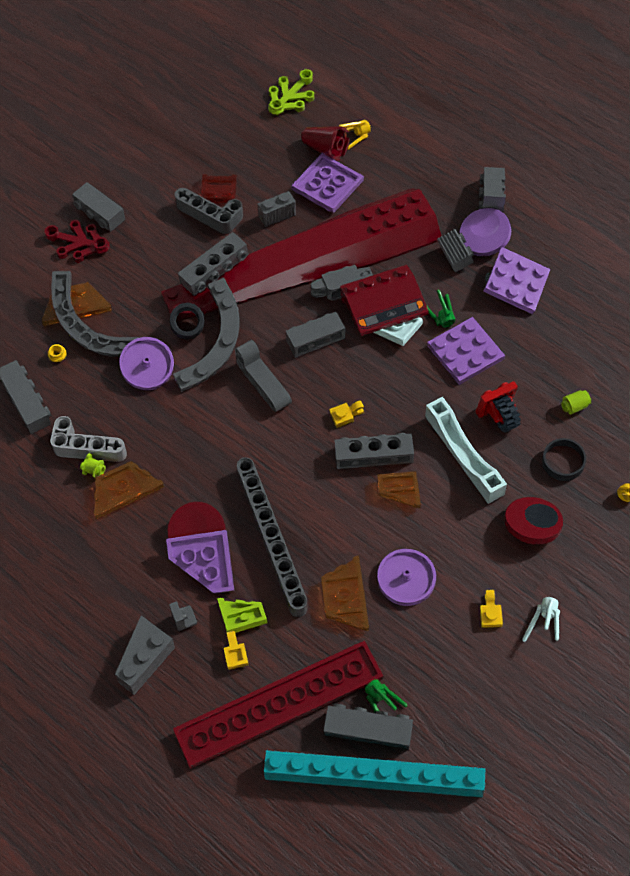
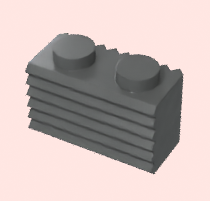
M289 191L257 204L258 216L265 227L296 215L295 200Z
M453 229V231L437 238L454 272L473 263L472 256L474 254L470 246L466 247L464 245L466 240L462 233L458 234L456 229Z

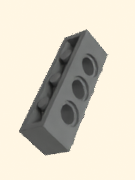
M232 232L178 272L180 284L193 296L202 292L208 284L217 281L221 275L230 271L233 266L243 261L249 255L247 244Z
M381 434L374 437L360 436L358 438L343 437L336 439V468L345 469L413 463L412 434Z

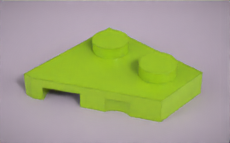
M224 598L217 599L227 633L232 631L236 633L267 624V618L261 602H245L244 600L230 602L224 601Z

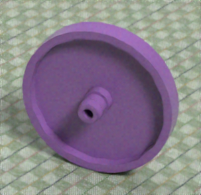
M483 208L474 211L466 217L461 225L460 233L463 234L466 240L464 245L466 247L470 246L474 255L490 256L499 252L501 247L504 248L511 237V225L503 212L493 208Z
M141 337L128 343L123 349L119 361L120 371L126 382L141 390H153L164 385L171 377L174 367V359L169 347L162 341L152 337Z
M413 549L396 550L388 554L380 563L377 574L378 586L382 594L391 602L403 606L416 605L425 601L433 592L436 583L435 567L431 560L419 551Z

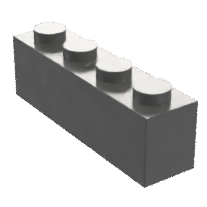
M17 360L0 367V380L30 434H33L51 425L49 417L52 415L47 406H42L41 403L44 401L40 393L34 392L36 387L32 379L28 380L26 378L28 373L24 365L20 366Z
M333 704V706H328L324 735L409 749L413 720L403 714H397L394 717L388 716V713L384 711L369 713L364 708L355 707L354 710L346 709L345 705Z

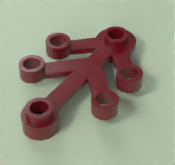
M78 220L70 222V228L77 236L61 233L55 225H49L44 230L46 238L50 241L59 239L72 243L65 247L57 248V256L61 259L66 258L69 252L87 246L88 248L73 253L74 261L80 263L84 260L85 256L93 253L103 254L110 248L109 241L99 236L94 224L86 226L87 234L92 236L93 240L86 238Z

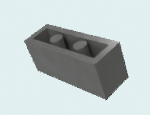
M88 182L72 194L74 206L78 210L85 212L90 219H94L102 228H106L110 232L126 220L123 208Z
M336 312L325 314L321 318L309 320L305 324L286 330V342L295 358L345 339V327Z

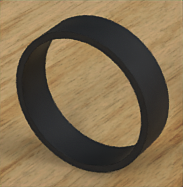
M567 438L551 441L546 446L542 457V465L546 473L560 481H570L577 478L583 472L586 464V453L583 447L576 441ZM556 446L571 447L581 456L582 467L573 473H559L548 465L546 453Z

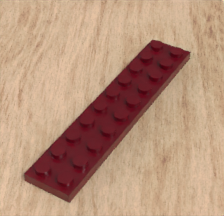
M364 640L173 728V731L191 769L359 691L375 679L380 681L384 676Z

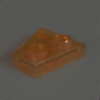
M416 471L377 475L379 496L417 509L421 508Z

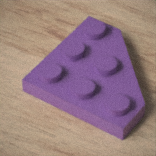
M226 530L166 539L168 558L214 594L234 591Z

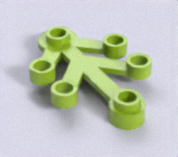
M308 69L302 70L300 72V80L290 90H288V78L286 76L280 77L279 86L282 88L283 97L278 99V87L271 86L269 88V96L272 98L268 106L269 112L278 115L283 113L284 110L295 109L298 112L303 111L305 103L299 99L311 102L315 98L314 92L311 90L302 93L297 92L304 85L312 82V71ZM290 100H298L295 103H287Z

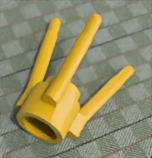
M367 120L339 125L345 127L348 131L354 130V133L360 136L348 146V150L361 140L368 138L367 134L371 132L370 124Z

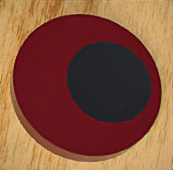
M524 497L513 501L507 507L504 522L507 530L517 539L530 544H545L555 540L560 535L563 527V516L555 505L544 499Z

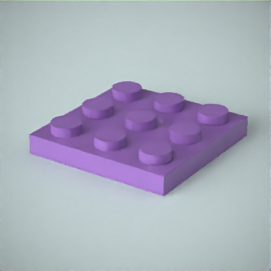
M322 153L293 183L292 190L334 213L364 181V176Z
M501 247L483 292L533 314L550 269Z
M473 317L427 342L428 348L459 385L505 358L504 353Z

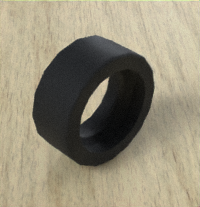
M191 303L179 304L170 314L171 330L179 338L193 339L202 332L204 315L196 305ZM191 311L196 315L198 323L195 329L186 332L178 328L176 319L181 312Z

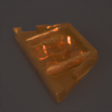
M88 282L71 286L72 305L79 318L112 311L111 305ZM52 293L42 318L43 326L60 323L53 307Z
M132 461L96 477L95 518L98 519L165 487L163 481L157 480L148 471L140 469Z
M355 556L352 561L338 566L333 572H328L321 577L325 614L328 619L369 631L359 556Z

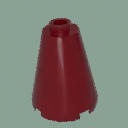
M342 126L307 127L301 133V139L305 145L335 161L341 160L339 159L341 156L344 157L349 146V138L346 135L349 132Z

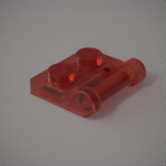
M202 174L201 197L212 203H227L232 199H236L237 174H232L231 176H208V174ZM208 183H231V185H208Z

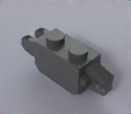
M356 265L329 271L322 274V279L311 283V295L314 298L327 296V299L332 301L340 299L341 285L372 276L373 274L369 267L357 269Z

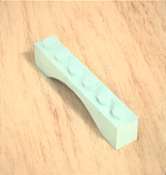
M441 397L427 404L425 417L489 504L504 496L507 483L498 471L485 462L470 444L453 410L445 399Z

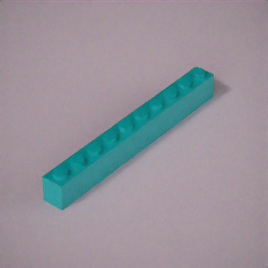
M266 750L264 776L267 780L483 797L485 791V768Z

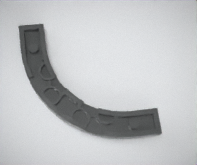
M52 271L51 293L54 310L64 330L78 344L98 354L120 357L128 343L141 338L112 337L101 333L98 334L91 330L77 316L71 300V272Z
M224 278L214 281L207 286L220 313L221 329L219 337L212 350L202 360L173 374L181 392L199 385L214 376L228 361L236 346L239 333V312L236 300Z

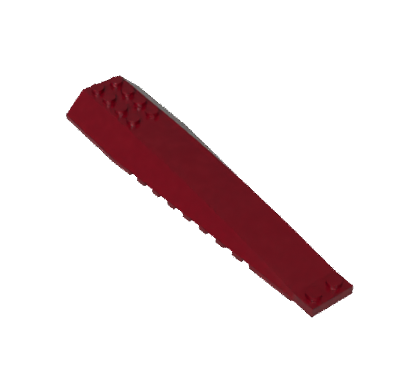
M411 188L349 210L284 240L250 253L243 261L233 266L230 271L221 275L219 279L224 278L236 302L240 304L247 302L248 299L253 297L261 298L267 293L274 292L275 294L281 292V289L291 287L292 289L298 287V284L312 283L316 279L322 278V274L339 270L346 266L356 265L357 269L384 262L438 242L437 238H440L442 235L436 214L422 191ZM181 284L161 291L162 298L170 314L176 306L182 303L196 305L203 314L218 310L207 287L195 296ZM183 311L177 316L176 322L188 317H195L196 315L191 311Z

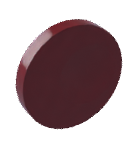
M190 502L178 508L170 518L168 538L226 530V525L222 515L213 506L204 502Z

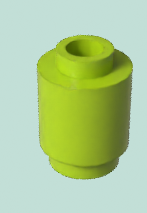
M579 390L563 397L561 402L563 410L573 414L587 408L591 404V398L586 390Z

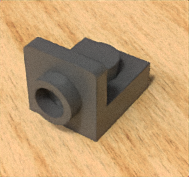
M177 601L169 604L178 631L197 624L190 605L179 608Z

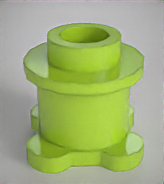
M88 453L80 469L82 474L87 475L89 473L94 478H98L104 474L106 466L103 460L98 461L92 458V454Z

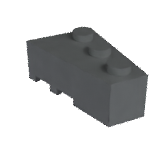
M484 167V172L480 174L479 184H482V187L479 188V198H482V201H479L478 210L493 208L501 212L504 211L506 194H504L505 168Z
M142 615L115 673L118 683L133 695L137 693L175 649L173 639Z

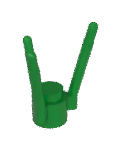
M438 289L437 294L443 309L438 312L439 316L437 317L428 308L429 315L435 320L437 326L442 325L443 328H447L455 323L456 318L453 314L449 295L445 294L446 307L443 296Z
M378 679L371 681L365 687V691L368 694L366 699L370 702L374 712L379 711L375 700L377 702L384 700L394 711L397 709L386 696L387 694L403 707H407V703L389 690L385 684H381Z

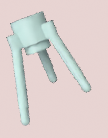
M551 597L543 598L542 604L537 606L536 613L522 639L523 642L530 635L540 613L545 618V630H548L550 619L554 617L555 640H559L560 610L558 609L559 602Z

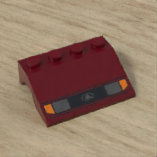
M408 265L340 286L341 301L348 306L353 323L361 336L429 314L417 281Z

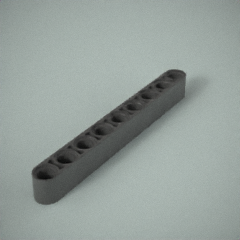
M241 458L237 462L238 478L290 613L295 617H302L307 613L308 609L305 592L254 462L250 458ZM251 484L256 485L255 487H248ZM256 501H262V503H260V504H256V503H254V502H256ZM263 517L269 518L268 520H261ZM275 534L274 537H268L267 535ZM277 550L282 551L281 554H274ZM285 567L289 569L286 572L280 571V569ZM289 585L296 586V588L294 589H288L286 587ZM297 602L303 604L301 607L293 606Z

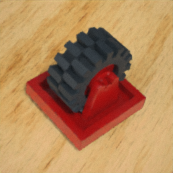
M515 381L509 384L505 382L496 390L484 392L475 411L479 418L490 414L495 423L498 424V428H501V431L505 433L521 424L520 414L517 412L518 409L513 402L518 389Z

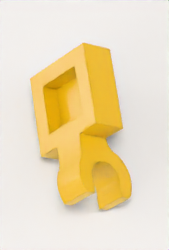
M357 401L350 407L347 403L329 409L336 428L354 422L353 416L363 414L364 406L361 401Z
M486 590V605L480 606L481 628L502 627L501 605H495L494 590Z
M235 631L228 632L229 647L224 648L228 670L248 666L244 643H237Z

